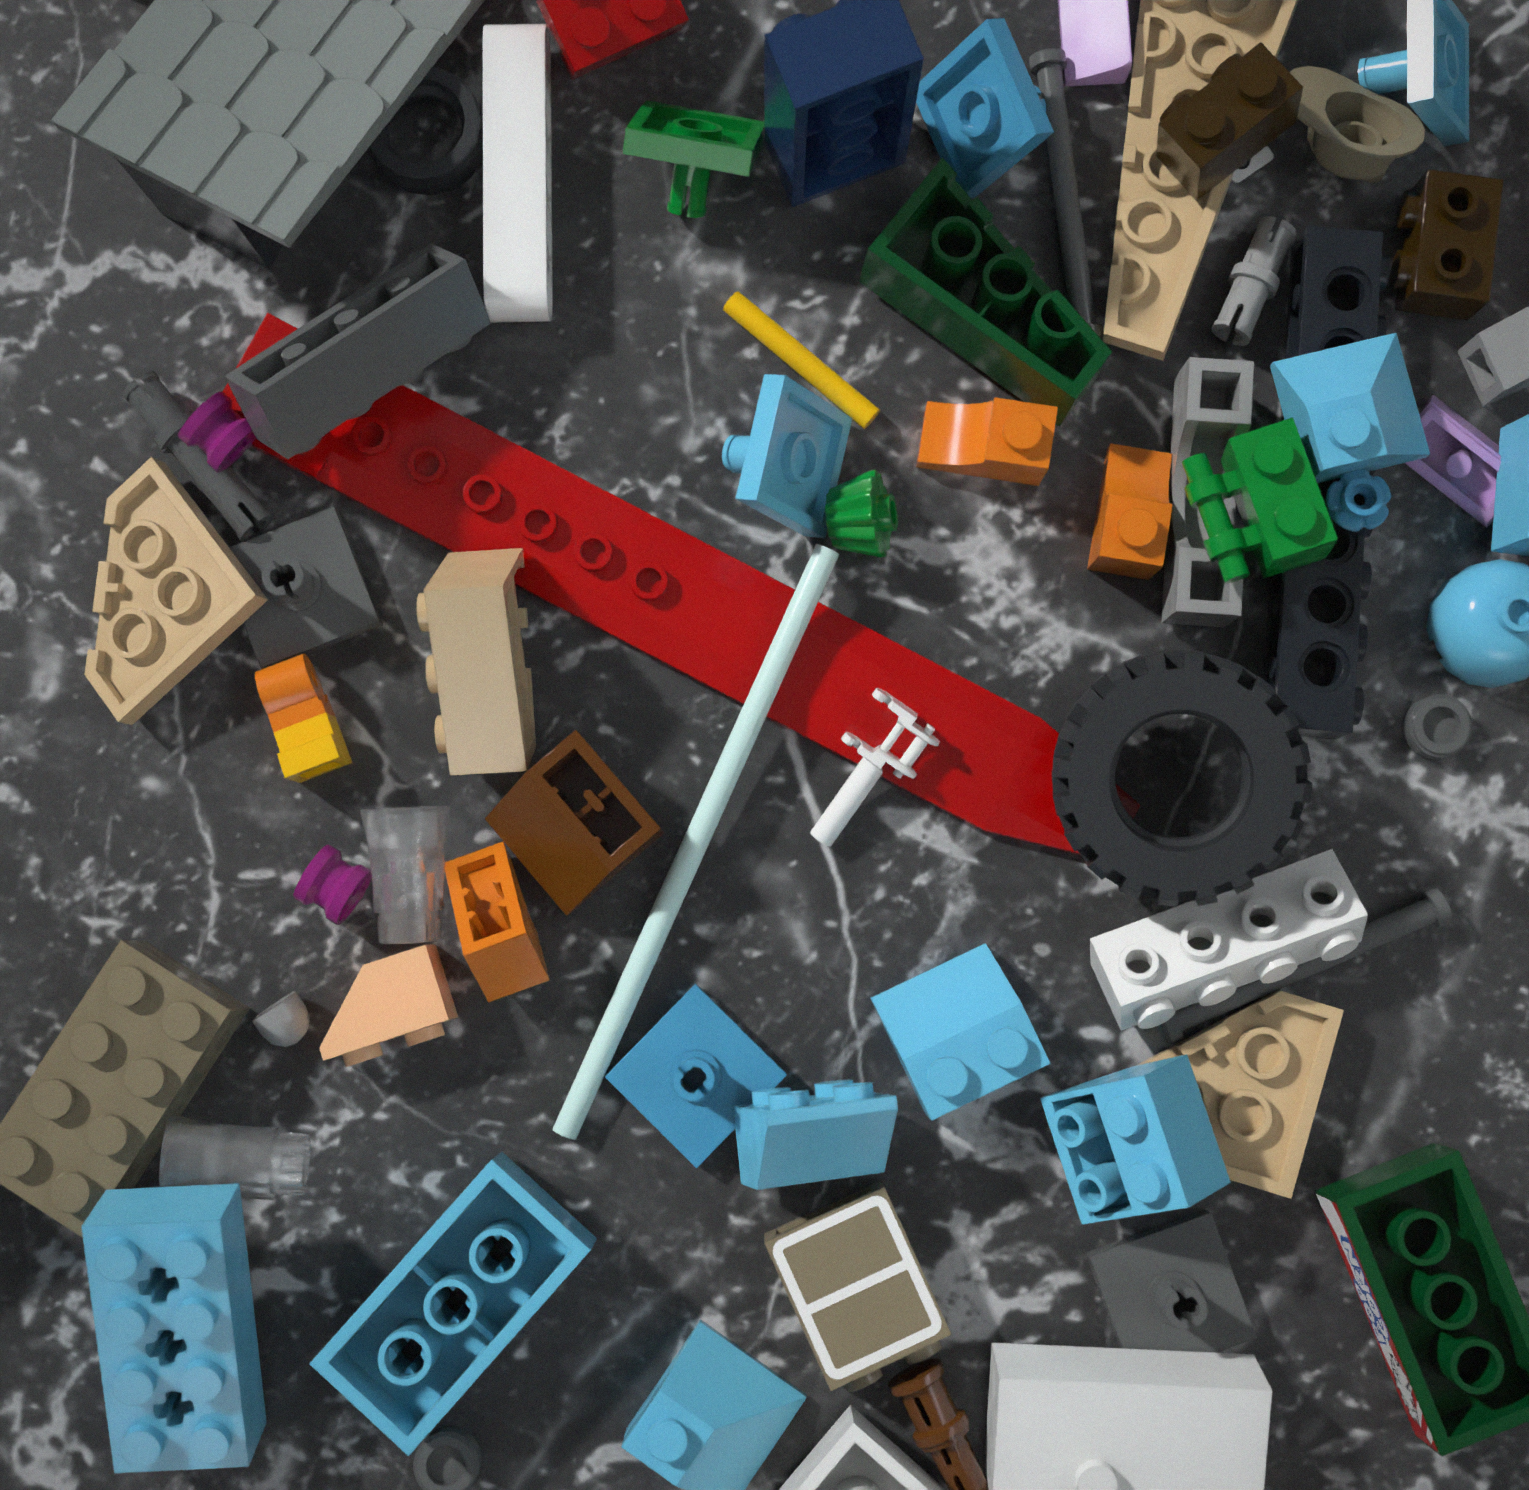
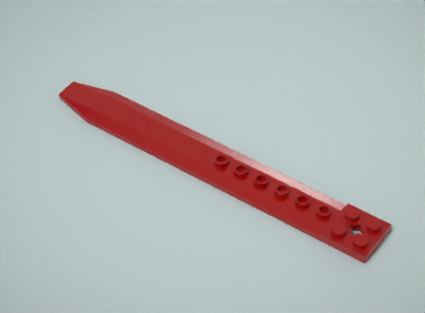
M267 313L236 368L298 328ZM227 383L223 392L232 400V409L241 418H246ZM404 385L395 387L374 401L372 407L365 414L346 420L322 436L321 441L307 452L295 454L287 459L257 439L250 445L451 552L523 548L524 568H518L514 575L515 586L742 705L746 701L795 592V589ZM820 602L817 603L766 716L768 719L858 765L863 756L858 754L856 747L853 745L850 747L841 740L846 731L850 732L875 748L878 745H882L896 725L899 717L888 708L885 702H879L872 696V693L878 687L918 713L915 722L923 728L927 724L934 727L933 735L940 741L938 746L927 744L914 762L912 768L917 773L914 779L904 774L901 779L893 774L895 768L887 762L882 767L883 774L881 778L982 831L1081 855L1078 851L1073 850L1064 835V828L1059 816L1056 814L1054 805L1052 767L1054 750L1059 735L1056 730L1033 713ZM905 728L889 751L901 759L916 735ZM1116 784L1117 793L1123 807L1134 819L1140 804Z

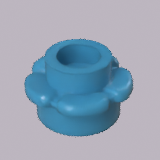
M1366 469L1341 474L1340 480L1333 482L1328 488L1326 494L1328 512L1333 521L1346 530L1356 532L1364 527L1374 529L1385 521L1389 513L1386 504L1391 499V493L1387 483L1379 476H1370ZM1356 494L1364 497V505L1360 506L1354 502Z

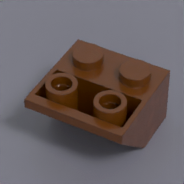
M577 730L573 731L526 771L485 818L493 830L567 916L665 833Z

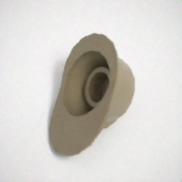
M1305 66L1295 68L1290 72L1303 86L1298 116L1296 118L1308 126L1307 139L1318 163L1327 171L1342 178L1378 183L1382 180L1395 158L1414 153L1423 144L1425 128L1420 118L1406 106L1377 95L1345 76L1326 68Z

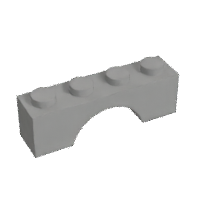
M1189 357L1174 378L1170 452L1172 460L1169 477V503L1173 504L1165 550L1161 623L1224 628L1241 616L1243 579L1228 584L1225 583L1218 562H1210L1203 543L1209 538L1199 509L1191 508L1184 490L1189 481L1182 461L1195 454L1206 453L1213 473H1225L1221 458L1229 438L1248 432L1251 426L1254 361ZM1233 496L1223 501L1233 528L1236 529V502Z

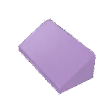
M1058 0L1061 49L1065 51L1067 67L1063 70L1064 87L1125 83L1132 67L1128 0Z
M1432 395L1419 411L1430 455L1426 458L1406 462L1405 464L1487 528L1494 517L1496 478L1501 464V456L1498 453L1499 446L1435 395Z

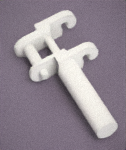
M878 687L874 690L872 696L879 702H885L888 708L899 717L896 725L882 745H878L875 748L847 731L841 737L845 744L850 747L852 745L856 747L858 754L863 756V758L810 832L816 840L828 847L832 846L883 774L882 767L886 762L895 768L893 774L901 779L904 774L914 779L917 773L912 768V765L927 744L938 746L940 743L933 735L934 727L929 724L925 728L915 722L918 713ZM906 728L915 734L916 737L900 759L889 750Z

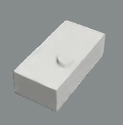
M992 1343L984 1460L989 1490H1264L1272 1389L1254 1354Z

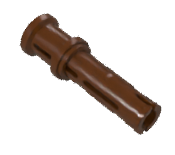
M938 1358L927 1359L906 1368L889 1381L888 1388L894 1397H901L916 1429L912 1436L916 1446L924 1452H931L948 1490H989L985 1473L966 1436V1433L969 1431L968 1415L965 1410L956 1408L941 1377L945 1371L942 1361Z

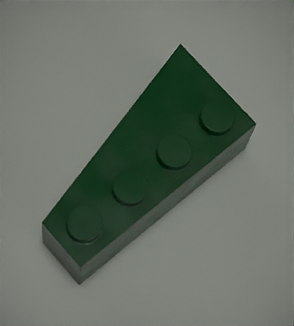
M942 157L868 248L859 282L1024 402L1058 407L1055 424L1060 427L1094 383L1112 351L1059 290L1053 292L1033 270L1034 261L1020 246L1014 248L992 223L994 218L992 213L978 197L974 200L970 198L956 182L957 173Z

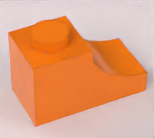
M994 397L993 401L976 404L927 401L916 467L1039 486L1049 470L1058 407Z
M1110 443L1106 449L1087 570L1149 580L1163 567L1173 504L1169 503L1171 453Z
M504 841L444 862L463 956L488 1003L549 981L539 936L528 912L511 856Z

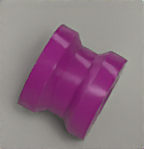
M223 391L215 393L204 401L186 420L178 433V438L188 447L197 446L207 455V464L216 473H220L232 465L256 439L247 419L241 418L232 409V400Z
M327 844L315 855L296 885L293 897L304 905L315 903L325 910L326 919L336 925H340L348 918L362 899L372 880L373 871L361 864L355 866L348 864L342 859L340 850Z

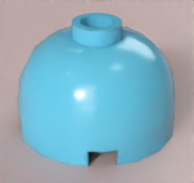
M1503 559L1478 563L1466 567L1442 583L1430 603L1426 628L1429 640L1434 639L1436 650L1442 656V659H1439V661L1449 673L1467 684L1488 688L1520 682L1529 677V566L1527 564Z

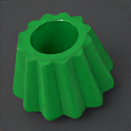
M876 469L870 470L829 489V492L826 494L825 513L828 536L831 539L832 546L836 547V549L879 558L887 557V550H890L891 533L896 531L898 526V512L895 497L892 493H887V489L883 485L882 475L878 474Z

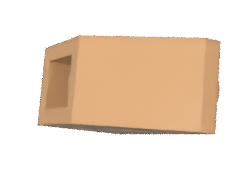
M436 944L422 945L362 966L319 1048L323 1061L343 1056L345 1066L349 1067L382 1056L381 1042L404 1035L407 1046L410 1047L445 1035L442 1023L458 1018V1014Z

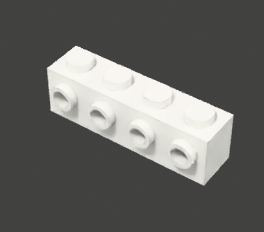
M1333 849L1252 879L1255 885L1238 895L1235 890H1231L1217 895L1218 902L1200 906L1197 905L1196 900L1090 938L1091 966L1120 1030L1122 1031L1138 1025L1141 1029L1156 1027L1171 1019L1178 1009L1197 1002L1201 1006L1215 1005L1231 997L1236 992L1237 987L1259 979L1265 984L1273 983L1292 974L1299 964L1321 957L1324 961H1332L1352 952L1359 942L1362 941L1368 913Z

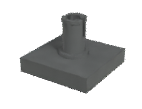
M334 506L229 547L268 599L243 623L261 669L303 653L308 656L383 625L340 513Z
M1208 1210L1199 1211L1086 1252L1119 1348L1217 1353L1257 1338L1213 1216Z

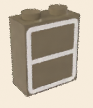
M881 1180L764 1234V1244L830 1391L845 1385L848 1392L865 1388L883 1376L880 1368L903 1357L907 1364L922 1361L942 1349L940 1340L952 1335Z

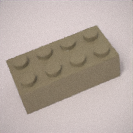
M120 940L0 1124V1184L83 1238L81 1226L106 1190L132 1189L135 1187L250 1007L147 941Z

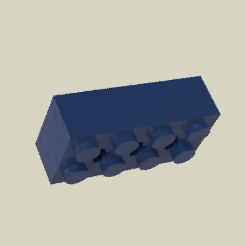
M839 0L835 7L813 16H809L806 13L789 16L780 21L771 32L764 34L765 144L792 208L905 164L924 58L899 0Z

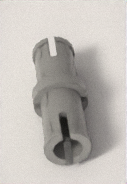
M1265 216L1260 218L1243 262L1234 265L1229 276V283L1232 287L1217 320H1215L1211 328L1212 332L1219 339L1227 342L1233 325L1238 320L1234 330L1236 335L1232 344L1240 346L1249 344L1265 301L1275 296L1280 283L1277 277L1278 271L1290 244L1297 235L1293 225L1283 219L1274 240L1270 242L1273 237L1271 230L1276 217Z

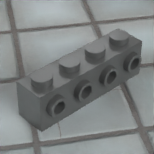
M431 243L224 377L256 439L289 459L295 454L304 453L314 448L321 441L322 436L346 420L365 414L372 407L374 401L395 387L408 384L417 379L425 367L446 353L465 347L471 341L473 335L490 325L491 322L466 260Z

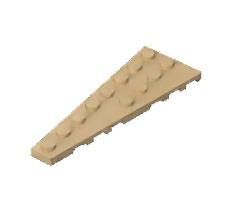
M1140 0L1104 324V343L1162 361L1164 360L1234 172L1196 201L1156 157L1158 123L1162 113L1181 95L1189 94L1192 97L1206 86L1217 67L1233 54L1239 53L1241 56H1244L1262 42L1277 58L1299 0Z

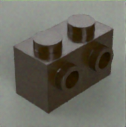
M1262 42L1244 56H1241L1239 53L1233 54L1217 67L1206 86L1192 97L1189 94L1181 95L1164 110L1158 123L1156 157L1197 201L1296 123L1303 86Z
M1428 169L1411 190L1404 191L1399 202L1396 219L1397 227L1404 229L1402 250H1398L1394 256L1389 279L1390 287L1397 289L1395 310L1469 320L1490 302L1503 179Z

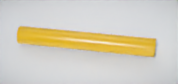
M737 291L729 298L723 307L725 313L844 413L850 416L863 429H866L880 412L878 407L742 293Z

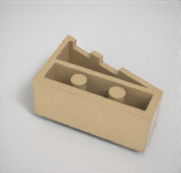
M523 548L450 552L423 590L424 593H419L417 597L418 624L422 632L430 633L433 654L428 655L426 660L427 686L431 694L438 693L441 715H437L435 720V742L440 754L447 753L450 775L527 771L536 749L531 668H525L521 628H528L527 608H518L514 575L518 568H524Z

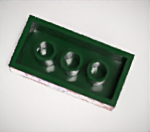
M1431 1143L1315 1190L1415 1436L1443 1457L1529 1422V1316L1460 1151Z

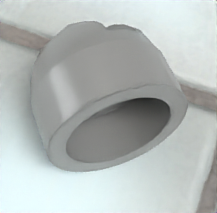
M293 991L257 1015L252 1020V1023L262 1037L271 1044L287 1047L298 1043L308 1030L310 1017L305 1004L296 991Z

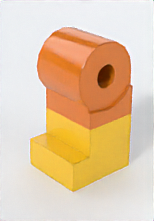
M305 653L255 672L258 693L268 715L280 753H277L284 778L301 783L352 763L328 695L324 694L318 675Z

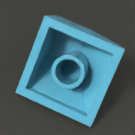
M1397 333L1275 361L1270 365L1284 420L1293 417L1317 484L1339 479L1341 474L1360 469H1366L1367 471L1377 470L1426 458L1430 455Z
M700 1319L626 1428L621 1447L678 1488L684 1490H745L806 1400L807 1394Z

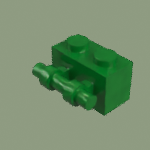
M1293 417L1229 438L1221 458L1225 471L1224 474L1213 473L1206 453L1195 454L1182 461L1189 484L1184 488L1191 508L1199 509L1209 537L1203 543L1210 562H1218L1225 583L1236 582L1250 575L1243 553L1254 551L1264 579L1325 559L1337 542L1338 537ZM1234 496L1245 526L1244 528H1233L1223 501L1224 499Z

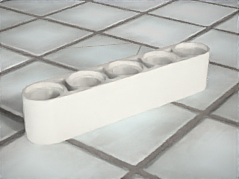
M547 24L484 25L483 290L484 307L491 323L551 322L552 319L551 51Z

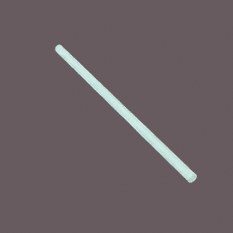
M816 544L553 1126V1131L561 1136L576 1140L838 559L839 554L825 546Z

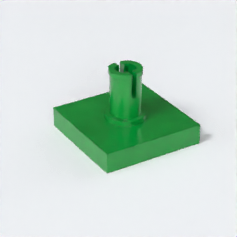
M646 100L625 128L623 154L674 163L667 211L681 216L682 210L686 207L689 186L690 197L687 217L700 218L704 217L707 212L706 200L711 170L749 177L763 147L765 121Z

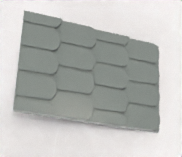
M154 0L113 51L109 48L51 121L64 133L115 158L162 215L270 270L283 245L289 248L485 0Z

